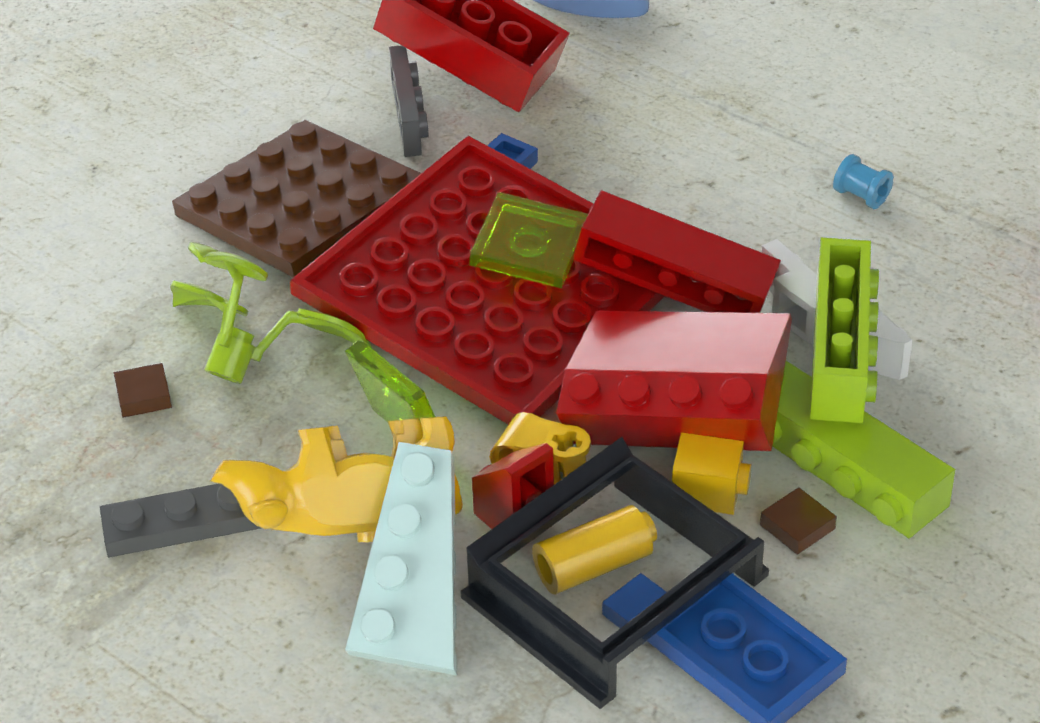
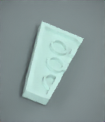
M403 442L398 443L345 648L351 656L457 676V656L455 654V629L457 628L456 605L454 601V575H456V553L454 551L455 467L454 456L451 450Z

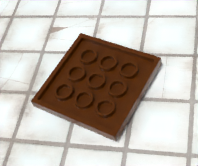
M304 120L292 125L289 130L273 140L259 145L256 150L240 160L226 165L222 171L204 182L193 185L187 192L172 200L175 216L293 278L421 173Z

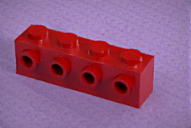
M600 190L581 227L573 260L701 311L729 313H761L781 262L780 259L603 190Z

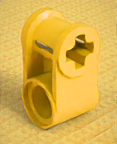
M522 412L516 414L491 449L489 458L491 464H494L514 451L547 443L553 448L555 485L562 480L560 472H563V476L566 477L587 462L586 455L591 448L590 436L584 429L578 426L565 425L540 418L532 413ZM573 441H576V447H573Z

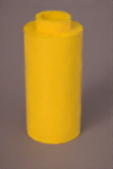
M628 505L535 543L532 547L533 561L544 586L551 594L556 595L651 555L653 552V542L657 540V530L647 512H640L635 506Z

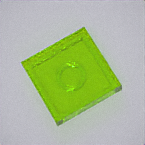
M498 192L470 252L469 265L562 288L573 262L581 227L588 214Z
M357 340L345 350L373 411L385 421L415 418L420 420V418L435 417L425 392L366 343Z

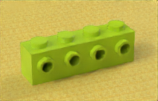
M820 238L810 419L863 423L865 402L875 403L877 371H869L868 366L876 367L878 336H871L869 332L877 331L879 302H870V299H877L879 269H871V241Z

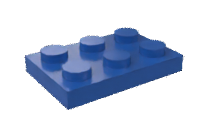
M733 573L647 640V642L750 723H785L846 673V657Z

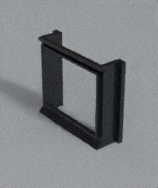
M621 437L466 547L469 585L461 590V599L596 707L602 709L616 697L617 663L732 573H735L755 587L769 576V568L763 564L764 540L759 537L755 540L634 456L623 437ZM614 482L616 489L712 558L601 642L501 563Z

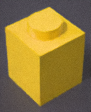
M681 433L672 470V482L714 512L734 515L738 494L748 495L752 464L742 463L744 441Z

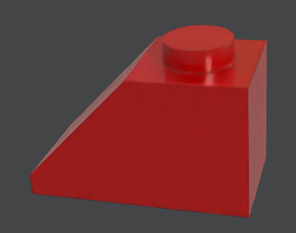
M547 443L514 451L496 463L487 465L478 474L472 477L474 514L488 527L493 529L554 485L553 448Z

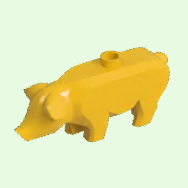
M446 416L420 418V420L419 418L388 421L393 435L391 456L371 453L347 456L345 444L341 438L338 426L298 430L302 442L298 462L291 468L282 471L275 466L259 461L223 460L210 481L222 484L228 488L235 496L247 519L260 528L319 536L357 533V542H373L398 443L403 442L451 450L452 452L455 444L452 424ZM455 475V514H458L462 510L463 503L459 483Z

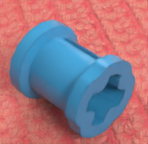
M850 154L839 165L834 176L833 188L839 193H846L848 191L866 200L868 207L877 209L886 201L890 194L894 175L888 170L880 172L862 164L859 156Z

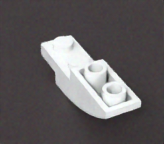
M775 239L762 245L761 249L762 253L781 260L770 288V292L773 294L772 313H791V331L813 345L817 274L803 262L799 255L792 253L783 243ZM878 309L877 331L869 332L871 336H878L876 367L868 366V370L877 371L879 375L901 380L908 377L912 339L904 329L895 325Z

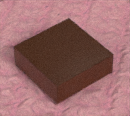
M163 363L113 372L122 418L172 408Z
M798 487L763 510L760 516V525L798 555L835 530L837 516Z

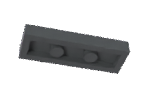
M390 46L391 82L404 157L421 156V138L429 137L427 114L424 111L422 88L419 86L417 62H409L407 49L404 46Z
M219 483L99 506L108 558L261 529L247 519L233 493Z

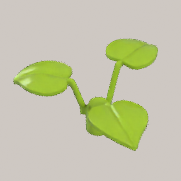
M189 243L188 249L199 259L200 263L205 262L214 267L228 270L233 279L229 299L191 283L174 280L170 286L173 293V307L207 305L217 307L223 312L220 333L217 335L204 371L227 381L241 384L250 360L260 362L264 351L285 327L291 323L303 324L310 328L344 338L359 346L370 359L372 346L365 339L364 334L355 326L337 317L301 308L298 311H287L255 347L252 345L254 335L233 326L236 313L247 316L249 312L238 304L243 277L247 276L256 280L266 281L268 273L258 265L239 255L218 251L215 248L200 243Z

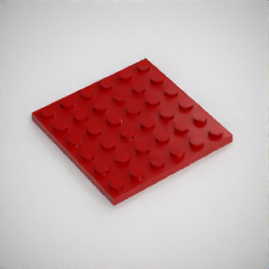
M469 135L290 280V291L293 296L324 314L350 323L364 334L366 340L508 425L516 414L522 412L532 413L541 417L559 400L565 369L596 311H650L665 297L573 260L581 227L593 203Z

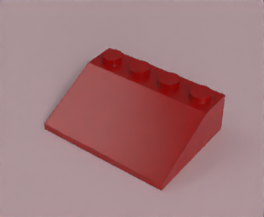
M596 311L565 369L556 414L561 424L578 426L584 429L590 436L591 445H611L623 437L627 446L678 448L681 433L744 441L743 450L772 451L792 324L791 313Z

